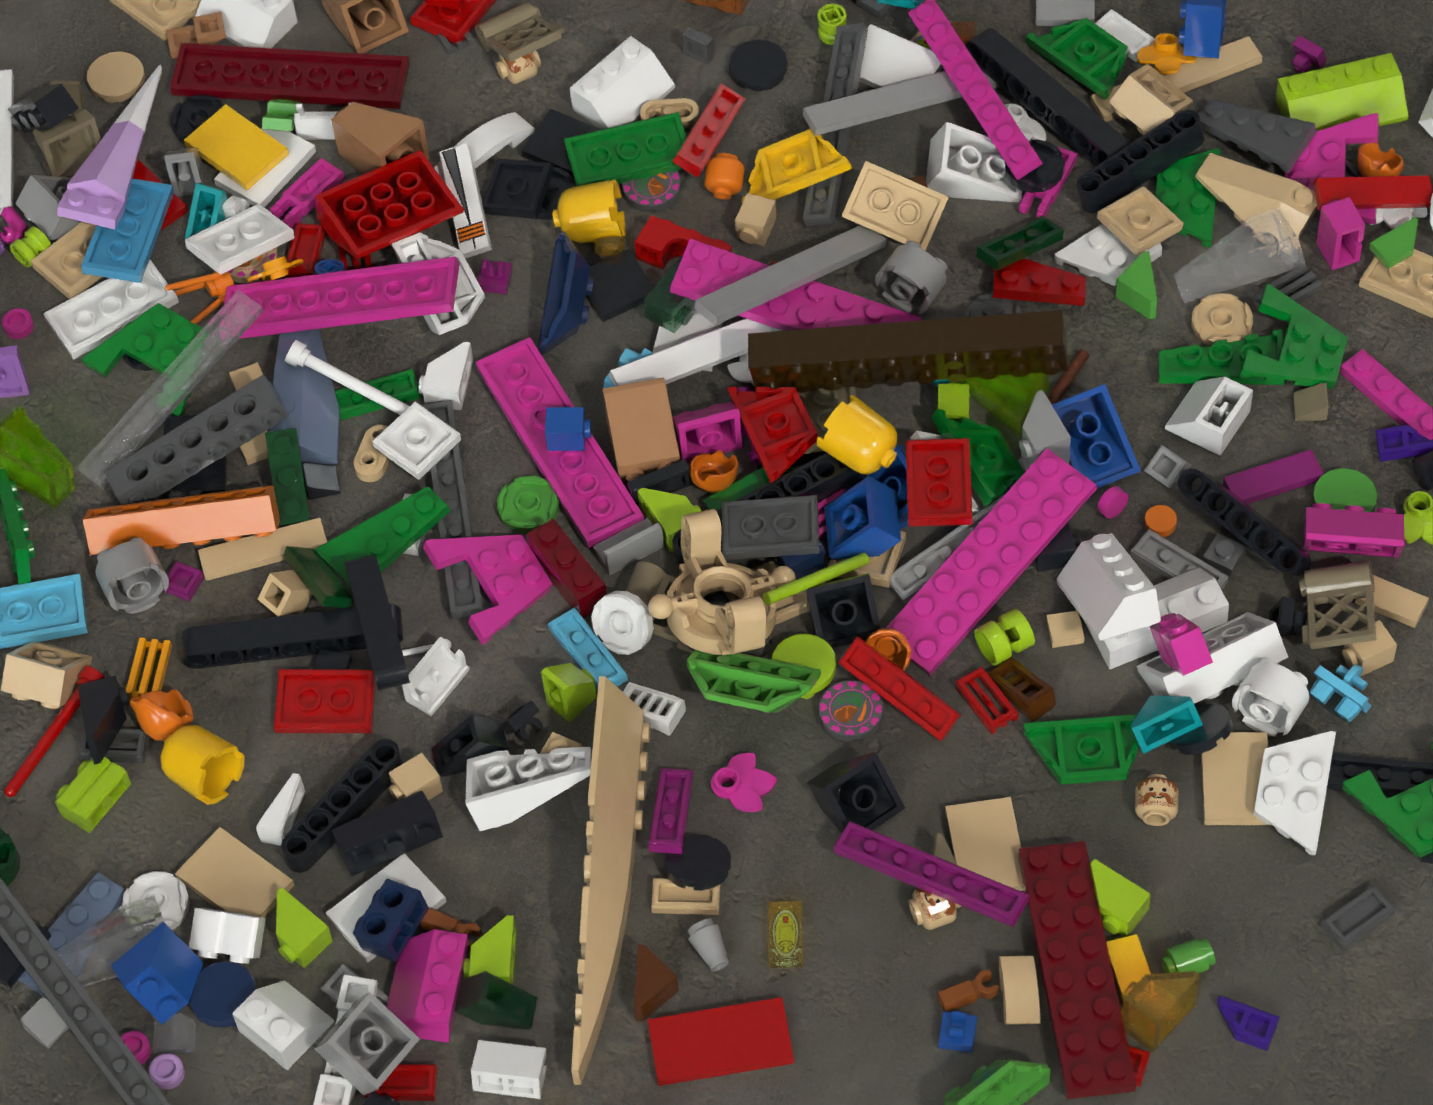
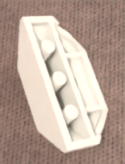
M417 233L393 243L392 246L399 264L456 256L460 265L453 312L423 315L430 330L438 335L468 324L484 300L485 295L461 250L443 242L429 239L427 235Z

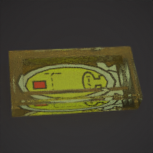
M802 901L768 902L769 968L803 967Z

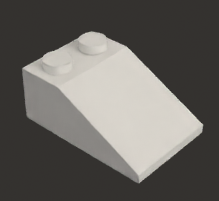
M946 122L931 138L926 176L928 188L951 198L1005 202L1021 201L1022 191L1010 184L1005 173V161L988 136Z

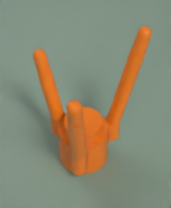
M228 271L221 275L214 272L168 284L165 286V290L178 289L174 293L179 296L206 287L210 297H218V299L191 320V322L197 324L224 303L227 286H233L234 282Z

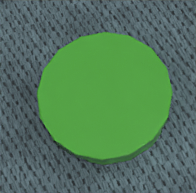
M1340 468L1330 470L1319 478L1314 487L1312 501L1313 504L1332 505L1331 509L1344 510L1345 506L1364 507L1365 512H1374L1377 492L1374 483L1365 474L1353 469Z
M521 476L514 479L515 482L509 485L507 483L497 497V510L502 523L510 530L522 534L531 532L553 518L556 520L560 511L559 499L555 492L553 493L548 481L537 476Z

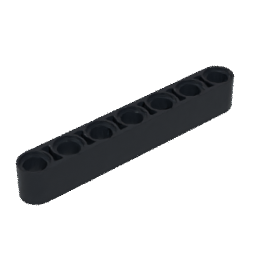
M988 28L966 42L965 47L979 68L1095 166L1130 145L1125 137L996 30Z
M826 453L736 501L817 495L819 503L834 493L860 482L867 475H862ZM721 508V509L717 510V513H718V516H719V519H720V522H721V529H722V508ZM680 529L673 536L672 543L677 563L683 564L685 562L681 551ZM721 535V552H722V554H723V550H722V535Z
M389 604L399 642L403 640L401 608L395 604ZM356 607L194 626L182 632L183 664L193 669L318 655L320 648L335 652L367 649Z

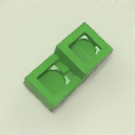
M280 99L269 100L267 114L262 119V129L292 131L295 127L294 113H297L296 104H301V102Z

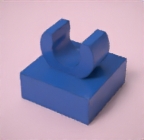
M943 1011L938 1048L973 1053L977 1016L967 1015L965 1012Z

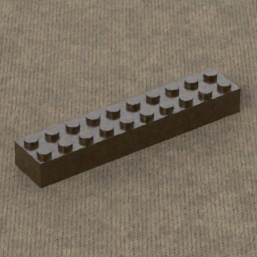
M1062 310L748 333V368L755 387H769L772 389L795 387L798 393H806L811 389L822 388L836 391L842 387L850 386L865 389L877 384L900 386L905 382L930 384L935 382V380L946 379L960 382L966 380V378L974 377L990 380L1002 375L1025 377L1029 373L1055 375L1061 371H1068L1067 338Z

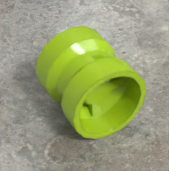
M827 4L821 7L817 14L819 24L818 36L822 42L834 45L837 26L846 25L847 14L842 6Z
M32 226L25 232L24 238L16 239L9 245L13 256L23 266L30 268L32 266L31 260L51 246V243L41 230Z

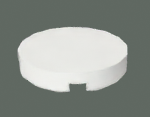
M614 591L605 595L594 606L591 616L592 627L596 636H600L603 640L602 643L608 650L617 654L629 655L642 649L650 641L654 629L652 615L649 613L647 605L638 596L628 591Z
M152 871L140 875L134 880V884L129 889H126L122 901V908L127 922L134 930L148 935L163 921L174 930L184 921L189 912L190 905L185 884L181 880L179 881L178 878L173 877V874L165 871Z

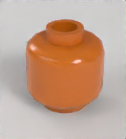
M716 154L714 158L707 162L704 186L713 193L715 198L722 200L730 199L731 195H736L742 190L744 165L733 154Z

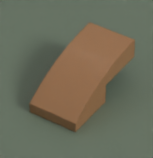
M216 12L193 17L194 25L166 30L172 59L178 57L181 43L214 45L224 39L226 34L222 13Z

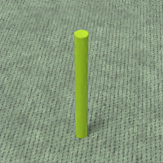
M863 552L765 592L762 595L763 601L766 605H771L869 564V557Z

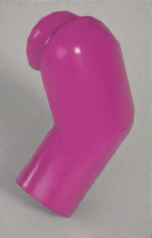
M8 206L1 212V216L8 226L4 227L5 233L0 232V238L7 245H10L16 239L22 238L26 229V223L14 207Z

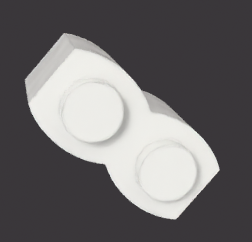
M195 908L189 947L198 950L197 955L200 957L217 959L218 953L230 955L229 961L249 964L250 958H260L266 918L209 908Z

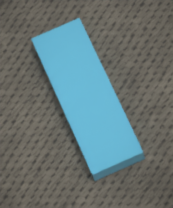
M575 607L548 623V629L580 670L582 668L586 669L594 677L597 692L599 676H606L617 687L628 680L626 672Z

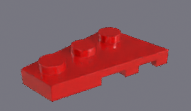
M1025 258L998 271L995 269L993 271L992 298L1084 306L1086 297V277Z

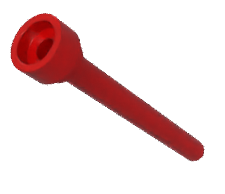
M84 666L77 676L78 682L76 685L104 679L105 677L93 667ZM78 687L5 787L4 793L7 797L16 796L80 707Z

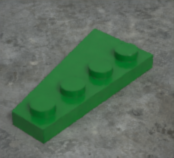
M4 468L0 469V515L5 527L8 549L11 551L14 575H17L19 585L31 582L29 559L35 558L32 539L26 540V538H29L26 519L20 520V518H23L21 500H15V498H18L15 480H9L7 470Z

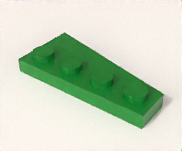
M1283 329L1274 330L1272 335L1258 337L1257 334L1246 335L1244 340L1229 343L1227 339L1214 341L1212 346L1200 347L1197 344L1159 351V383L1194 384L1196 381L1227 377L1237 383L1247 385H1284L1285 380L1277 379L1276 383L1266 382L1264 377L1252 376L1250 380L1239 378L1243 359L1248 350L1275 360L1278 359L1283 341Z
M427 486L314 550L350 587L344 562L376 554L380 572H382L451 510Z

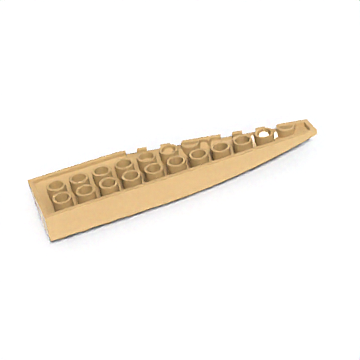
M599 676L588 792L590 821H587L586 837L587 852L590 854L584 856V882L587 883V886H583L579 937L582 959H578L577 970L579 990H582V993L576 994L575 1016L576 1021H579V1025H574L571 1071L574 1085H581L593 1054L620 959L630 903L636 832L643 829V810H638L639 800L645 801L646 782L641 781V773L648 770V752H643L644 743H650L651 734L650 723H645L643 710L606 676Z

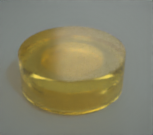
M610 236L594 241L595 252L601 256H612L625 251V240L623 237Z

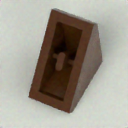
M638 945L634 1009L636 1021H644L679 991L677 976L646 945Z

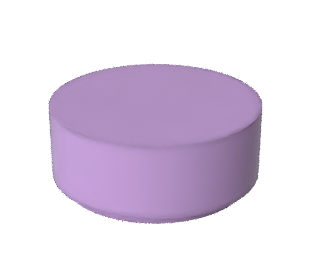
M165 1053L153 1059L149 1066V1075L158 1088L169 1090L177 1087L183 1081L185 1069L179 1057L174 1054Z

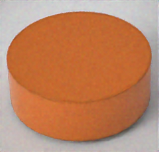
M1156 505L1146 512L1144 522L1146 531L1150 529L1162 537H1167L1175 531L1177 516L1170 507Z

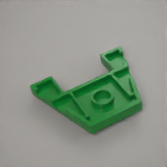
M1267 284L1263 291L1258 311L1288 323L1279 356L1275 360L1248 350L1243 359L1239 378L1250 380L1252 376L1264 377L1266 382L1276 383L1277 379L1292 380L1294 385L1309 387L1326 383L1327 389H1332L1337 381L1348 337L1272 285Z
M157 303L85 355L82 362L86 367L106 378L124 354L131 356L172 380L156 402L158 409L172 417L184 416V407L187 398H190L193 389L192 383L196 371L199 370L210 336L205 329Z
M1370 770L1343 782V790L1349 796H1354L1363 805V809L1371 816L1375 815L1388 827L1387 830L1418 858L1433 852V778L1388 799Z

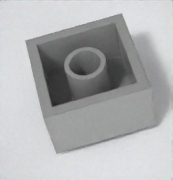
M369 992L354 1002L314 1050L362 1095L366 1096L382 1085L420 1038Z

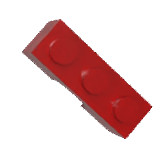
M652 215L634 241L636 260L662 270L672 258L684 255L690 239L731 253L732 246L723 240L710 238L694 229H686L668 219H660Z

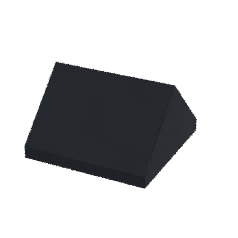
M869 573L817 585L806 590L807 613L814 635L824 639L832 648L853 643L856 637L867 640L870 634L880 629Z

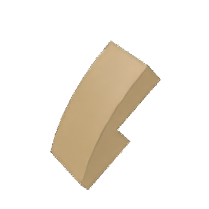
M1000 956L999 978L1000 991H1003L1004 1025L1040 1024L1039 992L1034 956Z

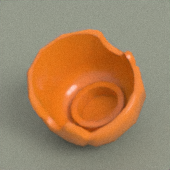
M1364 143L1358 148L1357 166L1362 177L1399 176L1403 171V158L1395 154L1393 148L1388 152H1382L1378 143Z
M718 450L713 454L703 453L695 456L689 466L690 477L693 483L704 491L710 493L723 491L731 486L737 477V457L732 455L730 458H727L722 450Z
M880 628L869 635L866 640L868 644L901 669L906 670L911 660V647L908 639L901 631L894 628Z

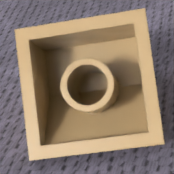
M1149 64L1130 74L1109 101L1115 107L1114 110L1119 116L1124 119H1130L1137 125V129L1142 135L1150 132L1177 113L1186 110L1193 102L1191 98Z
M30 642L6 654L1 691L11 693L12 697L18 700L32 699L41 702L43 707L58 709L66 704L77 689V676L84 666H90L92 656L43 642Z

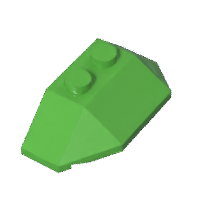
M694 650L687 659V667L705 699L763 712L779 713L808 693L821 676V670L741 653L717 655Z
M996 1060L989 1067L984 1065L976 1070L971 1077V1081L962 1088L960 1086L953 1088L946 1095L943 1105H1023L1050 1083V1068L1046 1064Z

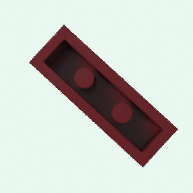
M553 518L527 533L528 545L557 590L571 608L575 607L584 619L593 613L597 602L607 595L605 583Z

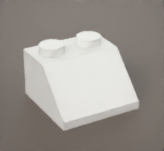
M285 980L256 989L232 1013L238 1031L286 1070L334 1023V1020Z

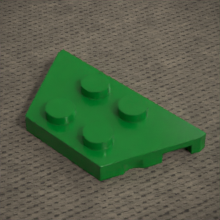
M1087 18L1074 21L1069 25L1052 27V33L1036 37L1034 32L1026 35V44L1103 99L1109 98L1127 59V45Z
M1219 148L1182 158L1157 174L1155 197L1184 223L1182 230L1178 233L1185 237L1190 234L1202 240V245L1207 248H1211L1216 198L1195 176L1210 153L1220 156L1221 149Z
M935 410L931 419L943 439L969 438L971 485L983 505L988 506L1006 494L1025 471L999 429L978 424L974 420L962 417L960 422L948 419L945 410Z
M1137 714L1023 723L1024 735L1060 785L1127 780L1140 749L1130 726Z

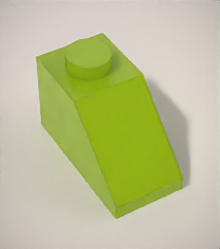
M647 488L637 490L639 508L652 525L660 524L663 531L664 544L670 552H673V536L681 529L682 516L701 512V509L698 505L693 506L684 495Z
M572 663L545 667L541 671L547 705L569 723L597 698L595 679L586 669L582 668L580 670Z
M1094 858L1090 869L1103 927L1112 934L1118 933L1123 937H1127L1148 912L1151 894Z
M283 887L277 891L276 936L280 945L278 951L289 963L296 961L305 969L333 942L329 927Z
M514 915L504 917L471 945L470 958L464 959V978L470 979L472 991L513 992L517 936Z

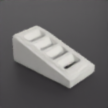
M631 682L627 684L623 691L629 698L632 694L636 695L634 703L638 706L643 699L647 700L642 709L645 723H650L651 728L668 736L672 734L686 712L685 700L674 695ZM653 704L658 705L654 712L649 711ZM664 708L668 710L665 716L660 715Z
M293 773L257 824L256 830L261 842L281 846L283 838L292 829L305 793L299 774Z

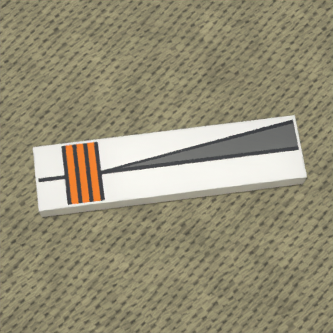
M468 143L440 151L446 185L464 208V213L453 217L459 249L465 258L492 250L470 146Z

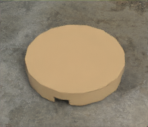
M122 51L109 52L91 63L87 71V83L95 97L98 96L110 103L123 102L133 98L138 93L137 90L141 85H144L145 71L141 61L134 55Z
M1225 293L1212 294L1203 298L1201 303L1194 307L1191 327L1194 335L1203 344L1212 346L1214 341L1227 339L1228 343L1244 340V336L1250 335L1252 332L1253 314L1250 306L1246 302L1243 304L1239 301L1237 296Z

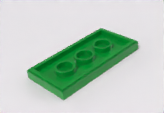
M676 112L565 138L564 145L576 186L608 180H616L619 184L683 169L673 163V160L687 137L680 114Z

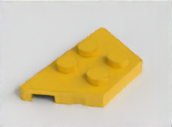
M809 129L758 150L755 168L751 171L748 180L751 184L749 194L776 200L853 168L849 160L837 152L832 144L825 141L821 135L815 136L812 130Z

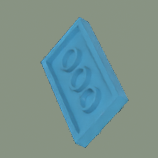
M132 179L125 211L116 228L110 229L96 225L81 265L82 273L141 283L174 194L173 185Z

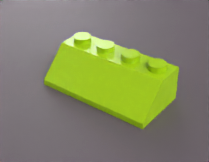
M1392 53L1279 78L1277 82L1275 102L1281 116L1315 123L1316 131L1373 113H1378L1379 127L1408 120L1402 75Z

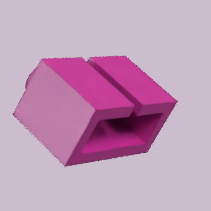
M1350 197L1339 201L1334 200L1321 206L1316 244L1331 270L1360 261L1361 241H1363L1365 223Z
M1179 613L1166 614L1161 617L1159 623L1149 626L1162 661L1181 675L1185 676L1213 663L1200 627Z

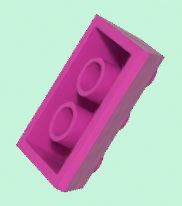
M1314 503L1312 508L1306 507L1302 548L1306 551L1399 558L1404 548V514H1396L1395 509L1378 508L1377 512H1365L1364 507L1345 506L1344 510L1331 509L1332 505L1325 503Z
M435 929L410 938L397 960L387 1008L420 1039L450 1042L464 976V959L468 957V934Z

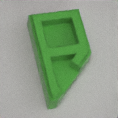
M1414 217L1370 242L1369 249L1388 269L1413 255L1418 219Z

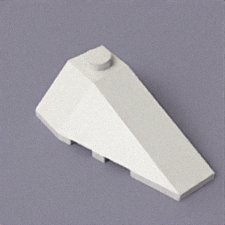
M555 748L550 753L537 754L535 749H528L524 751L523 755H510L508 750L467 759L465 804L479 831L511 823L590 776L592 748Z

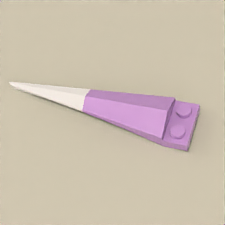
M161 65L155 69L68 182L67 190L57 206V216L110 229L116 228L125 211L142 139L162 74Z

